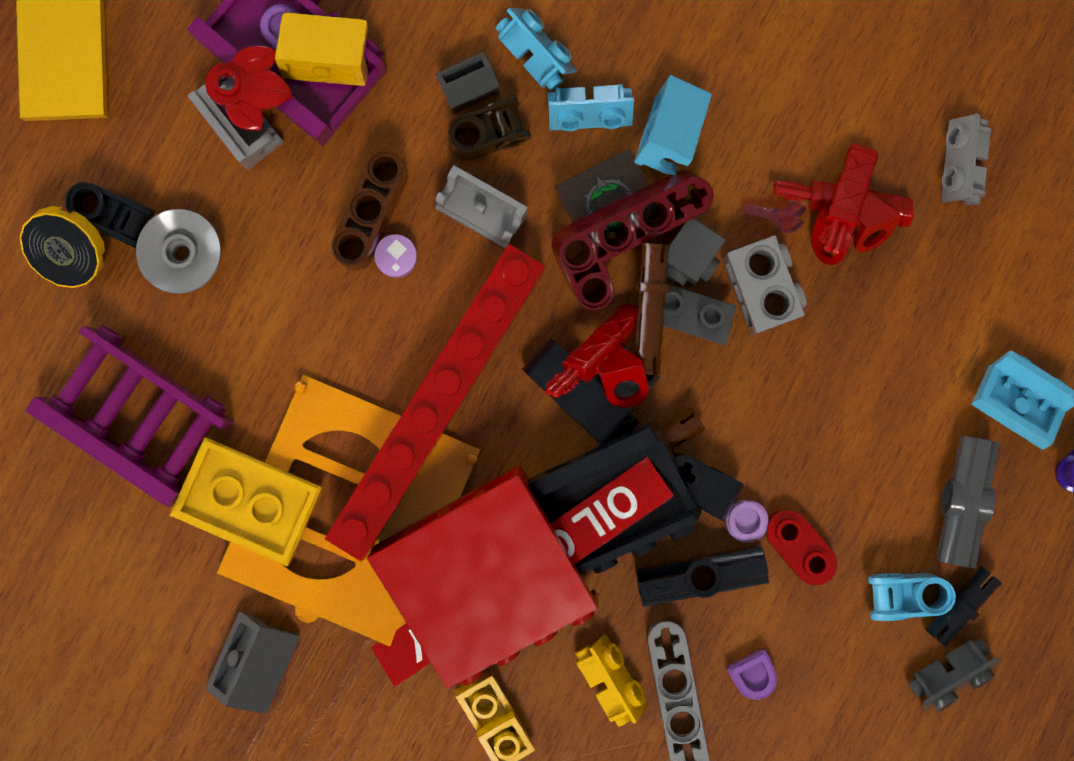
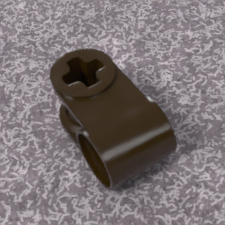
M507 97L495 101L484 108L455 118L448 130L449 146L452 153L461 160L469 161L496 151L514 148L532 138L529 130L524 129L517 110L520 104L518 98ZM470 129L477 133L479 140L473 146H462L456 140L457 134L462 130Z

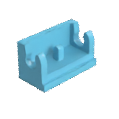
M670 75L654 98L634 163L640 166L643 164L669 175H676L678 166L664 160L665 158L688 166L693 160L712 94Z

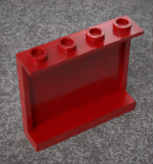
M521 464L373 546L367 557L371 567L447 689L458 683L462 686L472 683L482 675L484 669L495 663L498 666H503L511 662L520 654L521 649L533 643L535 646H540L549 642L556 636L557 630L570 623L572 626L583 624L598 609V594L596 590L590 591L528 487L529 477Z

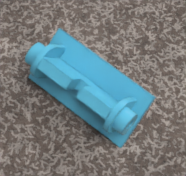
M509 8L507 10L513 20L511 21L506 17L496 26L495 29L500 33L498 39L502 41L517 59H521L530 50L534 55L523 66L542 88L547 86L550 91H553L563 81L559 76L560 73L571 74L577 71L570 63L572 59L571 53L559 41L554 40L552 42L542 31L545 27L544 23L533 11L528 8L525 11L523 8Z
M623 84L593 86L594 99L586 100L585 87L556 88V92L547 93L549 131H576L578 129L603 127L616 129L621 126H632L634 97H632V89L623 88Z

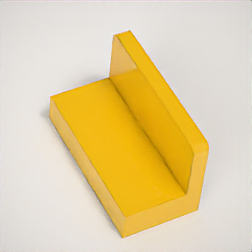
M284 13L281 19L275 55L282 78L366 86L368 75L364 57L368 31L366 20Z

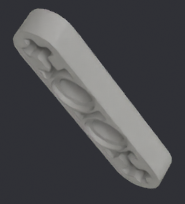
M660 619L649 627L647 645L669 761H685L682 745L674 749V743L688 744L696 739L699 740V744H690L691 753L695 761H710L685 633L677 622L670 619ZM668 628L672 635H678V640L671 642L673 656L676 658L682 654L683 661L669 660L658 666L657 660H666V655L662 644H655V639L661 637V629ZM672 669L680 670L686 676V684L678 692H669L662 685L664 675ZM688 712L693 716L694 725L688 733L678 734L671 729L670 721L676 713Z

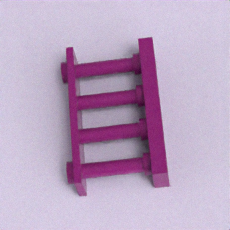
M83 325L79 333L94 343L58 396L53 395L51 398L34 397L25 411L164 506H174L182 489L178 485L180 481L178 475L212 424L219 428H230L234 423L233 420L224 415L228 409L207 395L204 400L200 399L120 345L123 337L110 328L101 325L97 329ZM109 353L129 367L94 419H88L85 422L73 414L76 409L73 404ZM145 377L164 391L128 443L123 442L120 446L108 438L110 434L108 427L138 383ZM179 400L199 415L164 466H158L155 470L142 461L145 457L142 452Z

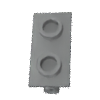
M980 114L949 120L948 132L946 134L944 173L942 175L941 203L963 200V204L980 205L981 197H985L987 168L977 166L976 159L988 160L992 129L988 127V120L980 119Z

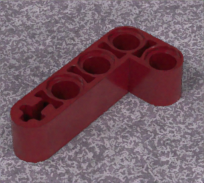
M677 171L676 175H669L557 231L552 239V251L570 291L581 305L589 310H599L611 302L614 295V286L604 262L707 211L714 198L713 188L709 182L691 171ZM692 185L695 188L690 191L691 198L686 200L684 197L688 195L687 187ZM669 195L673 199L668 200L666 196ZM658 202L659 210L657 215L651 220H643L645 207L650 203ZM619 221L621 223L619 234L612 239H604V230L611 222ZM583 241V249L579 255L572 258L565 257V250L571 242ZM593 278L600 280L599 287L595 292L582 294L585 282Z

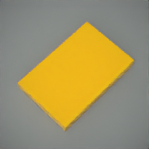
M16 0L20 118L24 121L108 118L104 0Z
M205 437L170 516L280 564L289 566L324 487Z

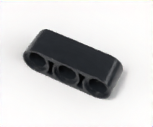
M550 339L522 370L545 391L547 382L551 381L555 374L564 372L562 363L569 354L553 339ZM594 378L589 382L578 379L579 384L575 385L574 389L571 388L570 393L562 394L559 398L550 396L600 445L632 431L639 424V421L626 408L617 407L608 401L604 387Z

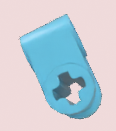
M883 573L867 576L868 583L873 588L874 610L870 612L871 620L896 621L911 617L940 616L950 611L955 603L956 595L952 585L943 578L931 573ZM936 583L940 589V596L936 602L927 605L923 602L922 592L929 584Z

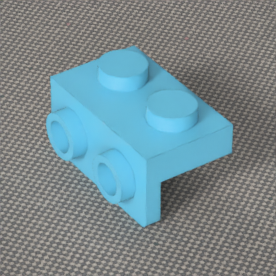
M1008 351L988 367L971 405L1044 450L1053 444L1066 411L1074 407V390L1062 380L1054 378L1032 364L1026 357L1020 356L1014 351Z

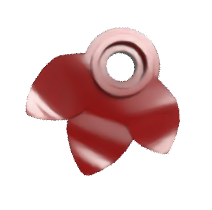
M266 46L243 48L237 52L230 63L215 65L206 76L205 87L209 97L215 103L225 106L230 121L241 129L261 131L263 125L262 110L279 107L292 98V91L287 83L279 75L270 71L275 63L276 51ZM224 77H231L235 80V85L230 90H223L219 87L220 80Z

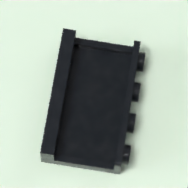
M657 420L529 478L528 487L550 523L646 457L649 458L674 495L577 562L575 566L580 574L591 569L594 570L595 574L604 572L618 563V557L630 552L633 557L643 555L657 546L655 541L670 535L672 540H676L696 529L694 524L698 522L702 511Z

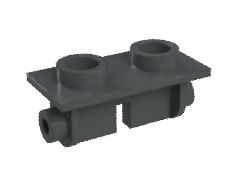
M670 285V293H666L663 326L725 346L736 306Z
M970 639L945 656L954 669L951 672L947 673L940 661L937 660L912 675L914 679L908 682V685L917 698L923 694L927 700L923 701L922 705L924 712L933 706L937 712L942 711L959 699L956 692L968 685H971L974 690L978 689L996 676L992 670L996 669L999 659L995 657L989 662L987 661L985 656L990 654V651L981 639L975 642Z

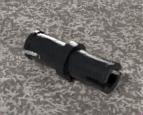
M979 566L977 572L955 594V603L952 609L944 615L937 616L925 628L935 638L947 625L944 631L936 638L946 648L970 619L975 621L978 618L979 614L977 611L995 590L1002 585V582L995 576H991L980 588L982 583L991 575L982 566Z

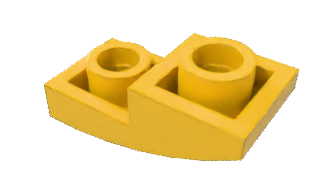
M491 669L483 673L472 683L454 690L457 701L474 726L477 738L491 761H518L535 751V747Z

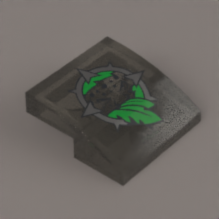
M631 148L554 186L571 223L648 186L640 166L634 163L635 156ZM656 202L650 203L645 207L643 220H651L657 215L659 208ZM619 221L611 222L604 230V239H612L619 234L621 229Z

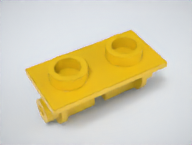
M604 633L592 646L587 644L575 652L578 658L575 663L591 688L602 682L605 683L607 688L597 692L595 696L608 716L609 721H615L618 727L625 725L629 721H632L634 724L648 707L646 695L640 683L633 680L626 669L624 657L619 647L611 643L606 633Z

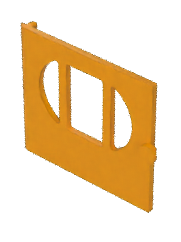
M303 375L301 380L294 386L296 392L265 462L290 472L294 461L298 459L358 485L365 473L310 451L304 447V443L322 433L347 431L365 437L380 450L401 416ZM443 434L375 545L459 499L462 496L474 465L478 462V455L481 449ZM306 527L301 539L354 561L356 564L355 568L334 578H308L293 572L283 564L230 542L217 574L295 606V615L302 622L311 623L321 617L389 647L392 644L396 630L406 624L367 558L360 562L325 540V534Z

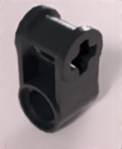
M87 182L73 185L65 197V205L69 213L75 211L83 215L94 227L102 230L103 234L136 248L137 239L147 218L153 217L155 213L153 209L123 195L118 196ZM90 194H96L98 197L97 208L90 214H84L82 210L83 200Z
M681 453L673 454L679 467H682L685 462L687 463L685 471L690 475L686 481L700 509L724 521L744 484L712 466L709 467L693 457Z

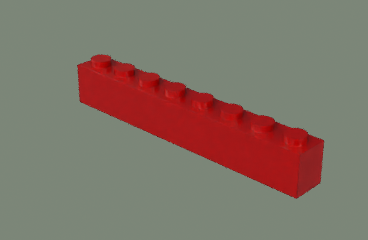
M508 244L326 535L325 540L360 562L367 558L542 277L546 266Z

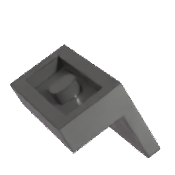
M239 611L205 689L226 707L266 713L297 646L299 636L294 632L270 627L255 615Z

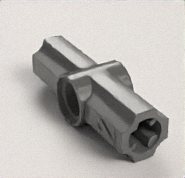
M960 436L952 479L946 482L941 497V514L944 516L936 560L953 565L976 568L984 524H988L991 520L995 508V490L991 486L1000 443L981 438Z

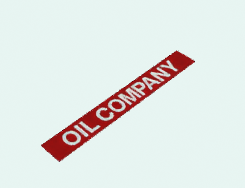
M646 457L550 524L573 563L576 564L674 495L649 458ZM407 623L396 630L390 647L380 642L371 647L394 687H397L431 663Z

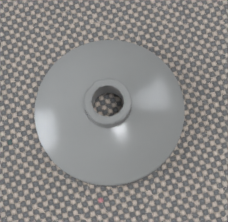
M172 209L156 215L143 227L137 240L136 259L141 273L153 286L165 292L184 294L200 289L213 278L221 261V242L215 228L207 219L193 211ZM187 246L189 249L188 258L179 261L176 257L178 248Z

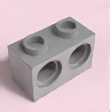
M775 235L728 252L722 257L750 336L805 316L803 307L807 306L805 294L799 283L793 284L788 268L792 267L790 254L784 243L778 244ZM752 255H762L767 259L769 263L767 275L759 276L751 271L749 260ZM767 294H776L782 299L784 309L780 316H773L766 311L764 300Z

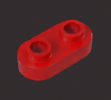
M779 510L773 513L768 518L769 523L765 537L794 574L805 583L822 585L830 581L837 569V559L830 547L801 514L792 510ZM786 524H792L795 528V535L791 539L786 540L782 537L781 530ZM819 556L823 562L822 568L817 572H812L809 568V562L813 557Z

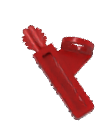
M852 143L848 148L841 173L833 191L834 195L825 216L824 225L827 226L823 228L822 236L820 237L821 243L825 244V252L832 251L834 255H839L842 250L846 251L849 249L850 240H852L850 234H853L857 225L860 228L854 238L853 246L858 252H867L878 247L890 237L901 214L896 209L868 194L871 176L878 160L877 150L857 143ZM882 230L878 236L865 242L871 234Z
M789 180L776 181L773 184L774 194L781 195L785 199L790 198L792 201L795 199L798 202L809 200V210L819 212L811 235V245L817 258L827 265H835L843 261L848 249L846 251L842 250L839 255H830L825 252L820 240L823 228L827 226L824 225L825 216L831 204L836 184L812 180L811 186L808 187L800 182H790ZM868 190V194L896 209L901 214L897 226L910 227L914 217V205L911 198Z
M624 303L617 311L615 310V313L608 320L601 324L597 330H594L593 334L589 335L585 342L572 351L571 355L567 356V359L562 363L564 372L555 374V377H552L551 381L547 382L545 393L548 396L552 395L554 398H559L562 394L570 393L571 388L574 389L575 385L579 384L578 379L589 382L596 374H600L606 397L611 404L617 407L628 408L641 403L646 398L649 390L643 362L624 349L625 345L636 336L638 306ZM623 381H634L639 385L638 391L629 397L618 396L614 389Z

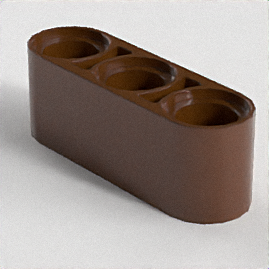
M378 150L369 157L334 235L331 245L332 253L338 262L350 270H362L369 266L374 259L376 246L384 236L408 178L407 169L399 155L391 150ZM385 163H393L398 167L395 178L387 182L379 181L376 177L378 168ZM369 201L380 203L381 210L377 218L370 221L360 218V209L363 204ZM353 239L361 240L364 245L361 256L354 260L345 259L343 254L345 244Z

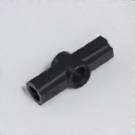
M762 546L710 556H694L684 561L635 570L643 607L694 597L709 598L716 593L769 583V572ZM701 565L709 566L712 570L711 582L704 587L694 586L691 582L693 570Z

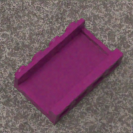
M223 0L205 22L197 16L187 30L197 42L222 63H230L238 51L249 46H266L274 49L263 37L260 28L261 17L273 5H289L300 14L343 17L335 11H332L329 15L317 6L320 0ZM366 38L364 51L368 69L366 86L283 79L292 91V98L276 108L323 147L387 72L381 60L384 55L383 52ZM275 60V63L270 71L276 73L282 78Z

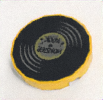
M57 206L39 209L23 224L19 238L22 253L30 267L43 279L57 286L76 288L87 285L103 269L104 265L103 254L105 253V246L96 227L83 215L75 211L68 213L60 210L62 207Z

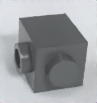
M694 218L685 222L669 248L667 278L681 287L686 282L694 286L700 278L707 282L721 262L714 256L725 239Z

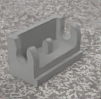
M224 77L219 82V87L223 90H230L235 85V80L231 77ZM205 84L188 95L189 99L234 157L247 170L284 143L264 116L261 131L245 130L234 125L227 115L225 106L215 103L209 97Z
M453 165L447 175L448 182L442 192L439 191L435 201L437 205L435 209L506 249L508 244H512L528 216V207Z

